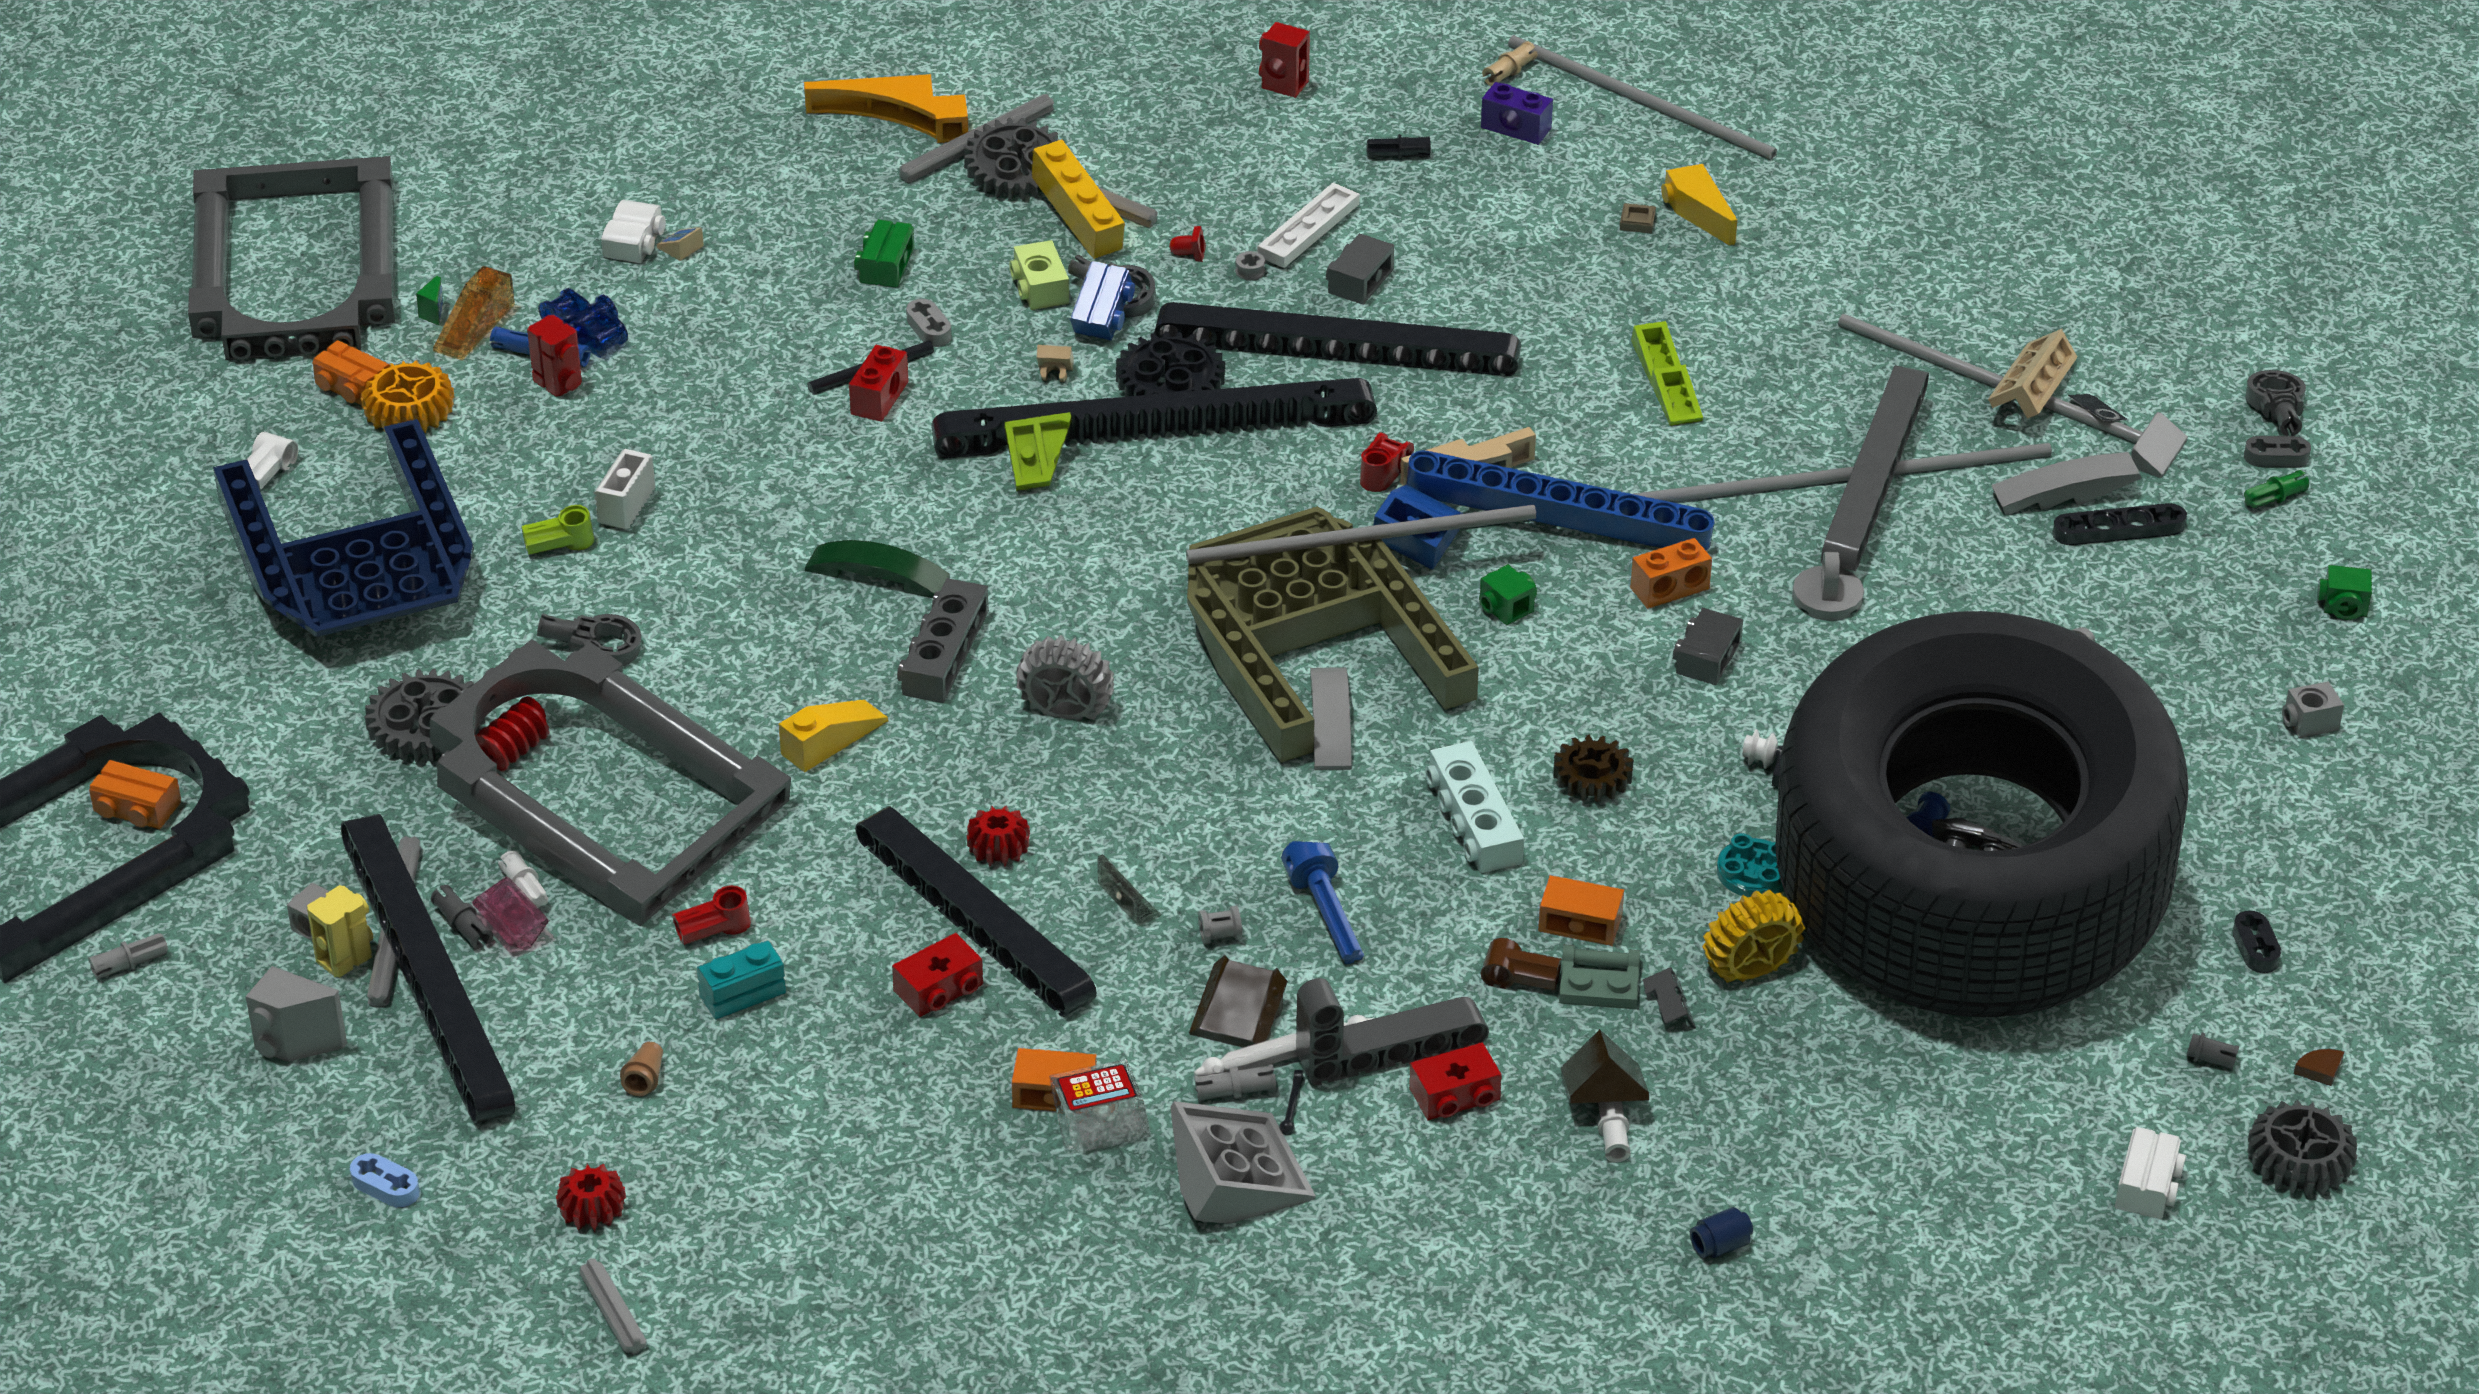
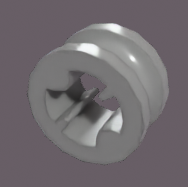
M1246 251L1236 257L1235 272L1239 278L1251 281L1257 280L1264 275L1265 258L1262 254Z

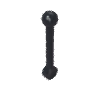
M1303 1070L1294 1071L1293 1085L1285 1120L1279 1125L1284 1135H1290L1295 1130V1125L1292 1121L1302 1084Z

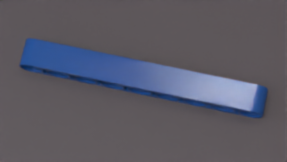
M1417 451L1409 458L1407 485L1438 501L1484 511L1534 505L1536 519H1529L1531 521L1658 548H1664L1692 538H1696L1706 551L1711 546L1714 517L1710 512L1701 508L1432 451Z

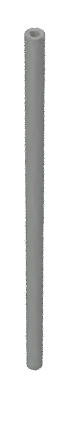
M1513 35L1509 39L1508 46L1516 49L1526 40ZM1533 44L1535 48L1529 52L1531 54L1537 51V59L1767 159L1771 160L1777 154V149L1536 44Z
M1842 314L1839 318L1838 326L1991 387L1996 388L2003 379V376L1849 315ZM2053 396L2049 398L2044 408L2135 444L2143 433L2117 421H2103L2089 410Z
M1534 505L1192 549L1186 550V559L1188 564L1529 520L1536 519V509Z

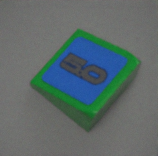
M436 276L416 293L419 318L439 325L443 296L441 277Z

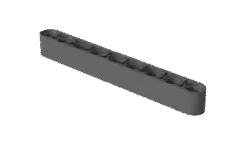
M1894 366L1826 535L1821 554V564L1824 552H1839V568L1857 571L1925 397L1929 372Z

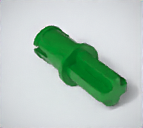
M2297 470L2280 478L2272 476L2266 483L2247 489L2244 492V502L2246 506H2251L2254 509L2274 501L2282 503L2286 497L2307 491L2309 479L2305 477L2297 480V478L2305 475V472L2302 470Z

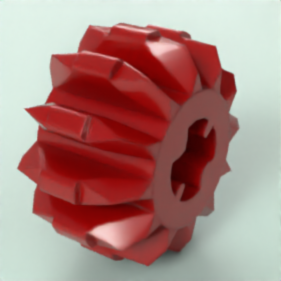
M991 805L988 812L977 810L976 817L969 819L967 846L969 847V852L975 855L976 861L986 859L989 866H992L995 861H1001L1006 867L1009 858L1019 862L1022 853H1027L1030 827L1027 820L1021 816L1020 810L1010 812L1007 805L1002 809H995Z
M588 1163L583 1170L571 1167L569 1176L560 1177L558 1194L556 1195L557 1207H559L565 1223L574 1222L578 1230L587 1223L590 1224L594 1231L599 1222L611 1226L613 1217L622 1216L623 1204H625L624 1199H626L625 1187L622 1185L617 1171H608L604 1164L597 1168H591Z

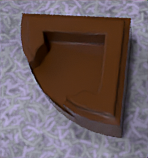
M2318 1049L2306 1053L2297 1061L2294 1074L2332 1086L2342 1064L2345 1051Z

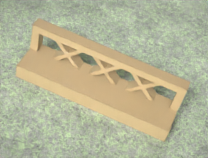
M2057 330L2026 344L1988 398L1992 408L2016 399L2027 419L2041 412L2077 359V355L2063 330Z

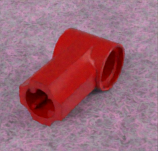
M733 885L718 889L714 893L712 901L672 914L677 935L684 945L720 932L730 935L745 932L751 925L746 892L743 888Z

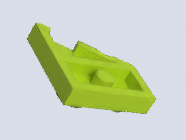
M1070 412L1004 422L1016 491L1051 485L1071 423Z

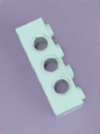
M1469 741L1430 750V766L1425 768L1427 783L1430 788H1436L1442 812L1449 813L1454 835L1456 837L1461 836L1464 841L1463 846L1467 860L1475 862L1480 874L1523 864L1524 837L1473 742Z

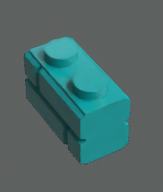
M768 940L752 944L730 955L717 957L711 962L697 967L699 996L715 1020L786 993L784 964Z

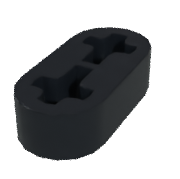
M2256 911L2240 912L2234 920L2232 933L2245 964L2255 972H2273L2278 968L2280 962L2281 947L2268 919ZM2257 949H2260L2262 954L2257 953Z

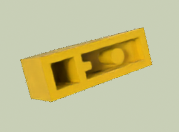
M1697 164L1666 170L1665 184L1661 186L1664 202L1670 203L1674 212L1724 243L1734 245L1736 242L1737 218L1704 165Z
M866 700L807 706L779 723L781 755L803 772H806L888 722V717Z

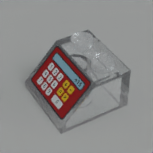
M1127 1059L1049 1076L1066 1154H1076L1151 1137L1143 1096Z

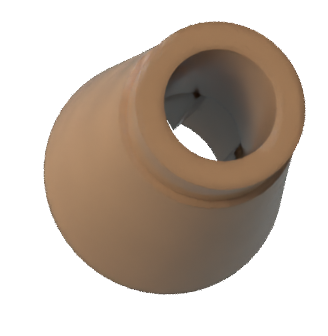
M655 1042L643 1043L638 1051L622 1067L620 1078L622 1087L626 1092L634 1096H645L655 1090L658 1085L663 1049Z

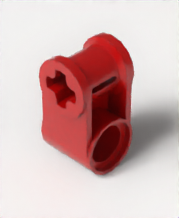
M1383 432L1378 433L1374 441L1361 454L1360 485L1365 490L1371 492L1386 490L1401 473V458L1414 453V444L1408 441L1401 443L1389 439L1388 435Z

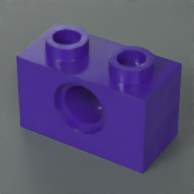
M1495 82L1482 97L1481 128L1539 145L1552 128L1553 98L1515 88L1509 84Z

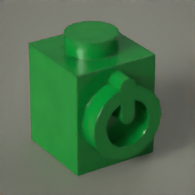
M1507 564L1481 578L1479 603L1486 613H1492L1506 626L1534 612L1537 588L1528 573L1523 571L1517 572Z
M2328 565L2326 579H2319L2317 600L2324 601V613L2334 614L2342 620L2367 617L2372 595V569Z

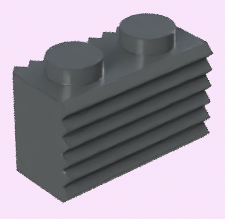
M1702 607L1701 612H1699L1696 618H1690L1685 632L1686 638L1684 640L1678 639L1675 644L1673 659L1677 660L1676 673L1717 685L1742 641L1744 620Z

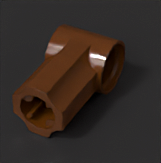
M1497 938L1490 942L1480 973L1481 979L1488 986L1494 987V984L1501 985L1500 988L1503 989L1509 988L1513 983L1556 990L1562 959L1522 951L1519 944L1508 938Z

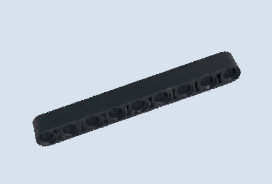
M887 806L856 824V835L864 847L868 845L870 847L868 850L887 867L891 865L893 867L891 870L910 887L915 886L916 889L914 890L933 907L938 906L940 908L938 911L956 927L962 926L964 928L961 930L981 948L986 947L987 950L985 952L1005 969L1009 967L1011 969L1009 972L1029 990H1036L1034 994L1054 1011L1058 1009L1060 1011L1058 1013L1059 1016L1065 1017L1096 998L1097 991L1094 982L1081 967L894 808Z

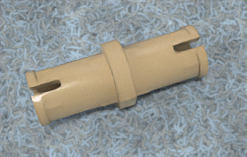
M1525 41L1513 51L1501 54L1498 61L1483 69V77L1491 74V76L1485 79V82L1492 86L1495 82L1499 83L1510 75L1518 74L1521 71V67L1537 58V51L1529 54L1535 46L1531 42Z

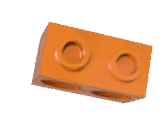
M1696 538L1635 556L1632 559L1630 588L1647 609L1710 589L1712 558Z

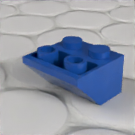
M1404 485L1390 492L1375 514L1373 526L1463 513L1408 485ZM1460 529L1385 538L1382 541L1387 547L1433 570Z

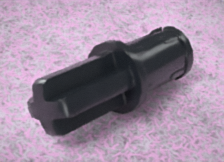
M1398 134L1397 138L1368 139L1366 152L1368 156H1398V160H1401L1402 157H1430V136L1402 137L1401 134Z

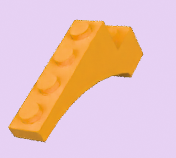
M931 74L804 82L806 114L836 113L878 118L911 127L935 138L937 143L949 142L968 132L965 94L933 96Z

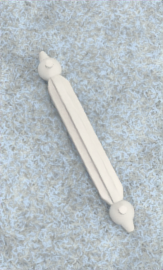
M1354 1015L1347 1023L1344 1022V1026L1374 1018ZM1296 1033L1230 1051L1221 1060L1217 1057H1209L1203 1062L1201 1067L1194 1071V1075L1200 1077L1229 1072V1068L1237 1067L1238 1070L1263 1067L1297 1057Z

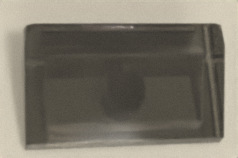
M1103 854L1098 856V884L1137 926H1141L1162 915Z

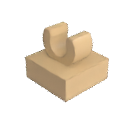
M1051 345L1037 346L1036 358L1038 366L1041 368L1042 381H1047L1048 373L1051 370H1057L1060 372V382H1065L1067 379L1066 370H1073L1074 357L1072 348Z

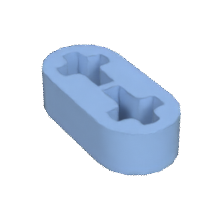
M366 1153L356 1157L350 1164L353 1186L396 1208L406 1207L416 1202L419 1197L420 1190L416 1174L380 1155Z

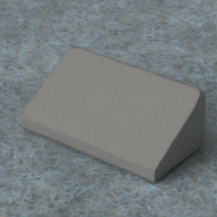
M2157 412L2134 445L2131 458L2139 471L2162 478L2186 443L2188 436L2166 416Z

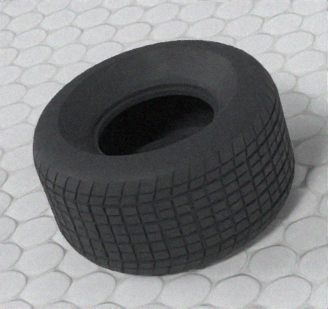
M1987 611L1933 614L1889 626L1851 646L1823 670L1801 698L1786 731L1781 753L1775 842L1777 866L1788 900L1800 912L1799 915L1802 918L1805 931L1815 944L1821 948V951L1850 976L1876 992L1924 1010L1966 1017L2023 1015L2070 1002L2095 990L2126 967L2154 935L2168 908L2174 889L2188 802V772L2179 735L2165 707L2141 676L2118 656L2077 632L2032 617ZM1955 775H1982L2007 780L2030 790L2048 803L2060 817L2063 824L2050 835L2026 846L1999 851L1972 850L1947 844L1924 833L1901 813L1896 803L1911 790L1936 779Z

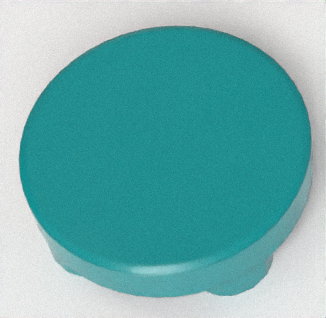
M1745 833L1734 835L1731 838V843L1718 856L1717 875L1720 882L1728 890L1740 896L1751 897L1756 890L1763 894L1769 889L1774 894L1781 893L1784 889L1777 866L1775 842L1752 838Z

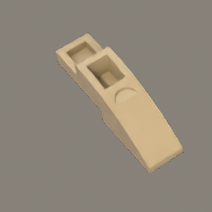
M1530 427L1471 446H1468L1463 439H1459L1425 451L1512 468L1535 459L1536 434ZM1411 455L1401 458L1400 483L1402 486L1407 485L1408 462Z

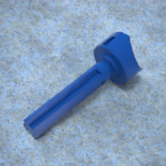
M1292 841L1283 850L1281 856L1292 885L1298 889L1309 887L1345 964L1354 963L1355 960H1362L1364 957L1362 949L1331 883V879L1336 875L1339 866L1330 844Z

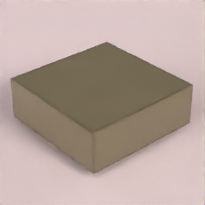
M1624 203L1620 230L1652 234L1656 207Z

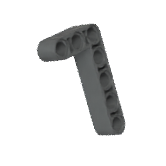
M1316 978L1309 980L1300 987L1297 993L1296 1053L1310 1082L1317 1086L1322 1085V1081L1328 1080L1330 1083L1358 1076V1072L1361 1071L1370 1073L1396 1066L1395 1063L1397 1062L1405 1064L1432 1057L1433 1053L1443 1054L1467 1047L1468 1044L1482 1043L1489 1035V1028L1474 1000L1469 997H1458L1344 1026L1343 1009L1330 983L1326 979Z

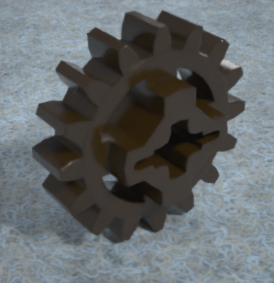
M1586 735L1585 741L1582 742L1574 737L1572 738L1571 746L1561 744L1560 752H1555L1553 778L1558 779V788L1568 787V796H1573L1576 793L1581 794V801H1586L1588 796H1594L1596 802H1601L1603 795L1610 799H1615L1616 791L1625 793L1627 784L1632 783L1634 760L1629 758L1628 748L1619 749V741L1617 740L1609 744L1606 743L1605 736H1601L1598 741H1595L1590 735Z

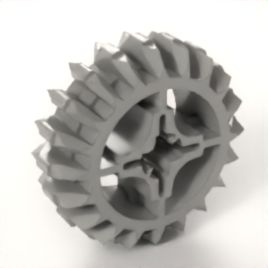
M1047 635L1042 642L1036 640L1023 653L1017 667L1016 688L1022 692L1021 699L1030 701V709L1038 708L1042 711L1043 715L1048 714L1053 717L1076 719L1077 721H1080L1085 716L1095 720L1097 715L1107 708L1114 692V672L1109 670L1110 661L1101 659V651H1091L1089 643L1081 645L1077 643L1076 637L1071 641H1066L1062 635L1054 640Z

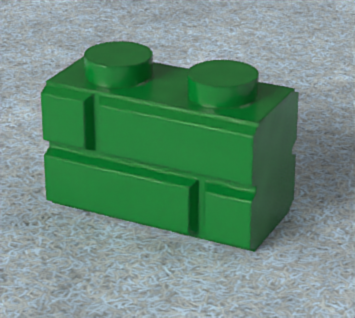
M878 219L872 231L865 232L863 251H857L854 260V269L859 271V282L895 288L899 286L915 248L914 227L912 224L902 222L893 224L892 221Z

